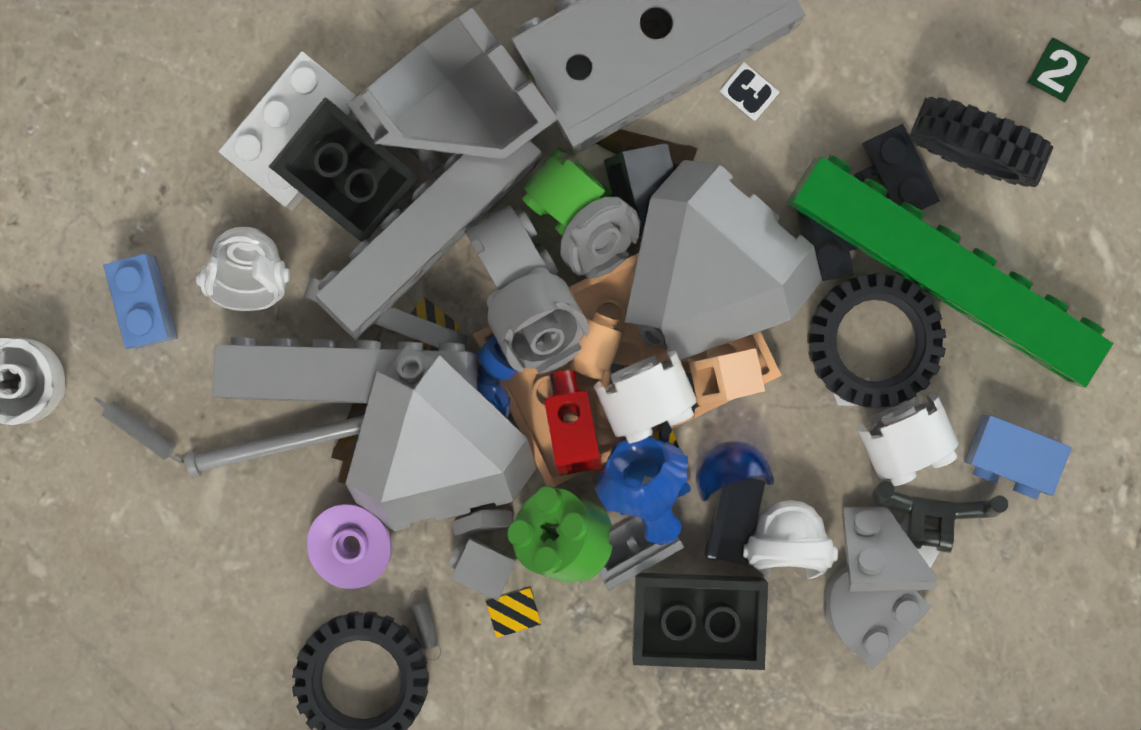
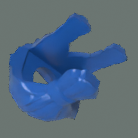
M652 436L630 444L627 440L618 441L613 446L610 456L597 478L598 484L595 490L598 498L608 511L642 518L644 522V536L647 542L656 543L661 546L677 541V537L681 533V521L672 513L671 507L678 497L684 496L691 491L690 485L686 482L688 455H684L682 450L676 448L671 442H663ZM645 476L653 478L646 484L641 485Z

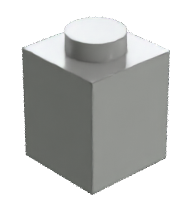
M471 536L466 545L458 542L448 566L455 569L451 577L452 580L498 601L517 557Z

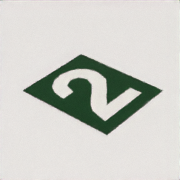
M1052 37L1028 83L1065 103L1090 57Z

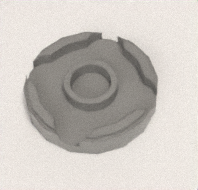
M604 197L588 204L572 219L562 237L560 255L565 265L576 275H584L586 278H598L620 266L629 255L626 250L630 246L631 241L636 244L639 238L640 219L636 210L619 197Z

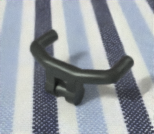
M888 481L881 482L872 492L873 499L878 504L909 513L907 536L916 549H921L922 546L936 547L937 551L951 553L953 548L955 519L996 517L1008 508V500L1001 495L995 496L989 501L950 502L911 497L895 492L893 484ZM925 517L939 519L938 530L924 529Z

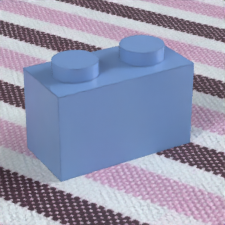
M141 254L104 264L125 349L137 350L178 339L156 256Z
M982 415L964 463L975 466L972 475L997 484L999 477H1003L1015 482L1013 491L1037 500L1040 492L1051 496L1054 495L1072 447L994 416Z

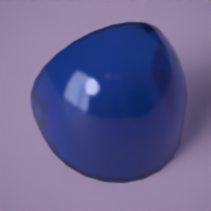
M728 441L714 446L703 455L696 469V485L702 501H707L710 495L718 489L744 479L765 478L767 485L774 484L773 472L764 454L755 446L741 441Z

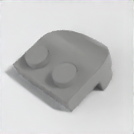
M846 565L831 578L825 588L824 596L827 600L826 614H823L828 627L865 663L874 669L932 606L915 590L850 592Z

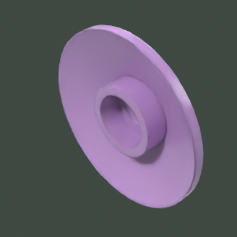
M339 504L332 506L322 512L309 529L307 536L309 560L315 571L324 580L337 587L356 589L373 583L386 570L391 558L392 544L387 527L378 517L359 505ZM348 536H354L359 540L360 547L358 549H353L348 545Z

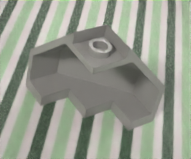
M468 7L424 40L347 103V106L374 140V144L499 159L507 158L558 119L533 83L527 80L502 44L497 42L472 7Z
M683 160L650 198L625 323L638 325L644 346L665 349L668 352L676 351L679 360L788 322L794 318L822 281L814 246L801 234L796 239L777 223L780 216L755 194L748 198L730 182L734 176L720 164Z
M406 345L385 374L377 370L346 485L356 505L374 514L386 527L397 531L411 527L413 522L433 517L438 521L470 513V508L494 502L496 506L511 503L533 475L537 466L528 438L440 355L434 360Z

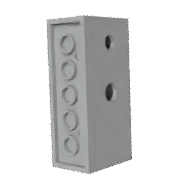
M564 0L555 6L556 14L542 22L539 17H535L516 29L518 36L512 38L515 53L533 85L558 117L555 123L575 156L610 134L628 126L796 30L806 14L798 0ZM649 21H658L668 28L669 34L662 39H651L644 35L641 27Z

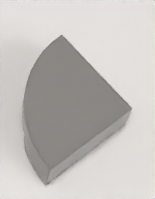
M486 509L455 518L452 521L454 536L480 534L508 528L513 523L512 511H508V509Z

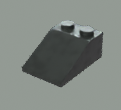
M326 97L323 98L268 166L360 242L371 237L419 177L383 145L374 144V140L369 133Z

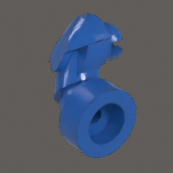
M492 336L478 351V359L480 361L478 374L480 376L477 378V391L504 417L508 418L510 414V397H508L506 390L501 386L500 380H511L518 371L511 367L496 337Z

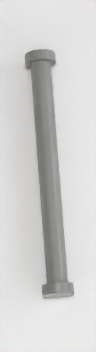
M365 415L198 454L197 451L187 452L185 456L186 466L190 476L193 478L201 476L204 470L360 434Z

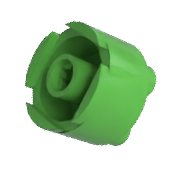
M557 147L524 186L527 193L522 200L539 215L545 214L548 216L550 214L559 221L555 229L563 236L567 226L579 211L593 201L609 197L613 192L577 160L575 163L569 159L564 162L563 158L568 153Z
M545 486L540 488L521 507L515 521L508 528V540L513 544L518 560L528 570L557 582L569 584L577 581H588L604 568L612 551V544L609 543V529L612 531L613 529L609 516L596 503L565 489Z

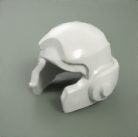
M236 227L226 230L216 238L209 261L201 266L200 272L196 275V282L201 287L202 293L221 307L236 311H255L267 309L282 299L285 294L286 284L290 281L291 275L284 261H281L279 258L276 244L264 232L252 227Z
M788 500L769 506L759 517L754 536L749 537L748 543L743 546V557L747 558L748 564L753 566L754 570L764 577H770L772 567L793 566L806 568L807 579H813L823 575L827 568H832L833 562L837 561L838 549L833 546L832 539H828L823 519L813 507L804 502Z

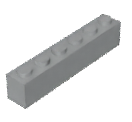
M529 140L505 159L453 154L443 166L445 172L434 183L431 180L424 182L412 195L414 202L404 212L397 209L390 214L380 227L383 232L372 242L368 239L362 241L351 252L349 258L352 261L340 273L334 269L322 279L317 287L320 290L316 294L318 304L356 341L466 235L464 231L476 225L540 163L541 151Z
M231 337L230 345H215L212 397L368 404L377 370L385 374L406 345L434 360L440 355L477 390L478 355L465 352V344L439 343V351L423 350V343L397 342L396 350L381 349V342L355 341L354 348H339V341L314 339L313 347H297L298 340L272 338L271 346H256V338Z

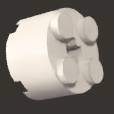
M0 338V424L19 425L37 422L48 416L65 395V375L62 364L49 347L37 340ZM14 374H19L21 377L18 389H12L10 385L15 380Z
M676 351L666 352L669 359L667 361L658 363L656 356H652L609 375L613 383L604 388L601 381L594 385V389L615 436H625L629 444L638 442L653 434L651 429L653 426L667 420L669 425L672 426L694 416L691 407L697 402V399Z
M926 394L929 402L918 404L914 397L909 401L899 403L900 405L887 407L870 417L873 423L872 426L866 428L861 423L857 427V431L879 478L890 479L893 486H899L917 477L916 471L929 465H932L933 468H940L957 459L955 449L958 447L959 442L938 394Z

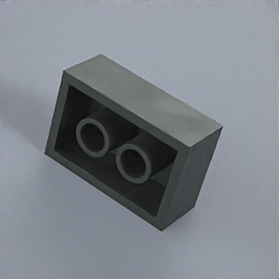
M665 573L637 574L635 576L633 665L765 670L768 581L764 577Z

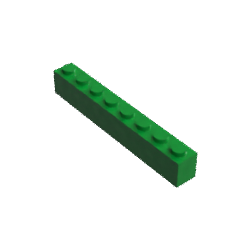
M829 155L827 159L822 156L813 158L788 198L787 204L911 283H915L925 292L1071 385L1084 388L1088 386L1114 344L1102 336L1105 331L1103 327L1085 317L1078 321L1066 313L1069 306L1058 298L1049 294L1042 298L1031 291L1033 283L1014 271H1010L1006 275L994 267L997 263L994 257L978 248H974L972 252L958 244L961 239L958 234L942 225H938L936 229L922 221L925 214L911 204L902 201L899 206L885 197L888 190L869 178L861 182L849 174L852 169L851 166L833 155Z

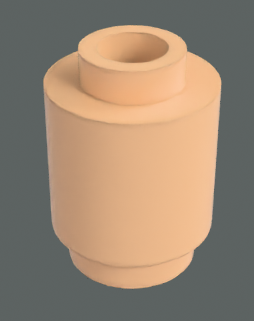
M594 312L592 319L586 317L589 324V333L587 337L584 333L582 339L578 342L582 349L572 359L569 368L589 377L602 380L605 370L610 371L624 331L617 329L619 320Z

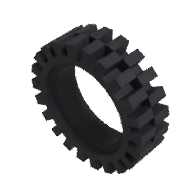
M934 97L924 99L909 135L911 140L917 143L916 145L927 149L933 155L942 156L941 159L958 163V166L975 170V173L984 176V174H987L992 179L999 181L1003 179L1009 184H1019L1024 187H1036L1039 185L1054 148L1048 140L1043 139V136L1030 132L1031 129L1025 126L1015 125V121L1008 118L1001 119L996 116V113L988 110L987 112L980 111L978 107L970 104L967 107L959 101L951 100L950 102L940 97L937 99Z
M886 273L857 276L844 281L829 291V294L817 305V310L812 315L809 323L811 325L810 333L807 334V343H809L810 352L808 353L810 362H813L816 369L814 371L818 378L822 379L826 384L825 387L847 402L871 408L900 405L899 403L909 401L916 397L919 391L925 390L931 384L929 382L933 375H937L940 370L939 362L941 357H944L946 348H943V338H946V331L942 329L940 320L943 318L940 311H936L932 303L934 301L931 297L924 295L920 291L921 287L915 283H909L903 277L897 275L890 276L886 275ZM865 301H885L895 305L908 317L915 333V348L911 360L898 375L888 380L868 381L856 376L846 368L837 350L836 336L839 324L845 314L854 306Z
M355 611L331 619L309 637L296 658L298 661L297 665L293 668L292 678H295V685L292 687L293 697L297 696L299 702L296 707L300 715L304 713L307 717L306 724L311 730L314 727L317 730H408L419 715L426 700L429 672H427L428 661L425 654H422L420 642L409 634L410 630L404 624L400 626L394 622V618L388 615L385 617L379 616L377 612L359 613V611ZM356 640L370 641L387 650L397 662L401 675V687L396 702L386 712L367 719L352 718L334 708L326 697L322 683L324 664L330 653L335 648Z

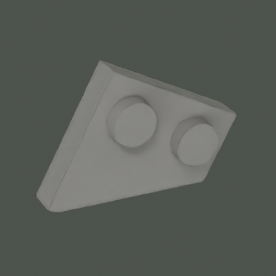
M887 506L843 507L842 521L850 592L934 590L936 584L935 574Z

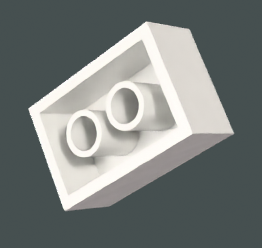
M301 51L218 152L284 207L294 211L305 196L268 166L324 97L328 98L360 127H363L347 106V103L354 99L356 95Z

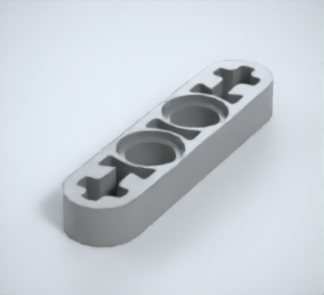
M311 277L304 297L318 302L316 294L320 290L317 287L322 280ZM390 307L374 322L376 325L439 348V343L465 344L468 337L393 307Z

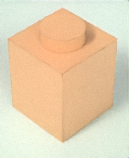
M756 348L689 363L698 406L765 391Z

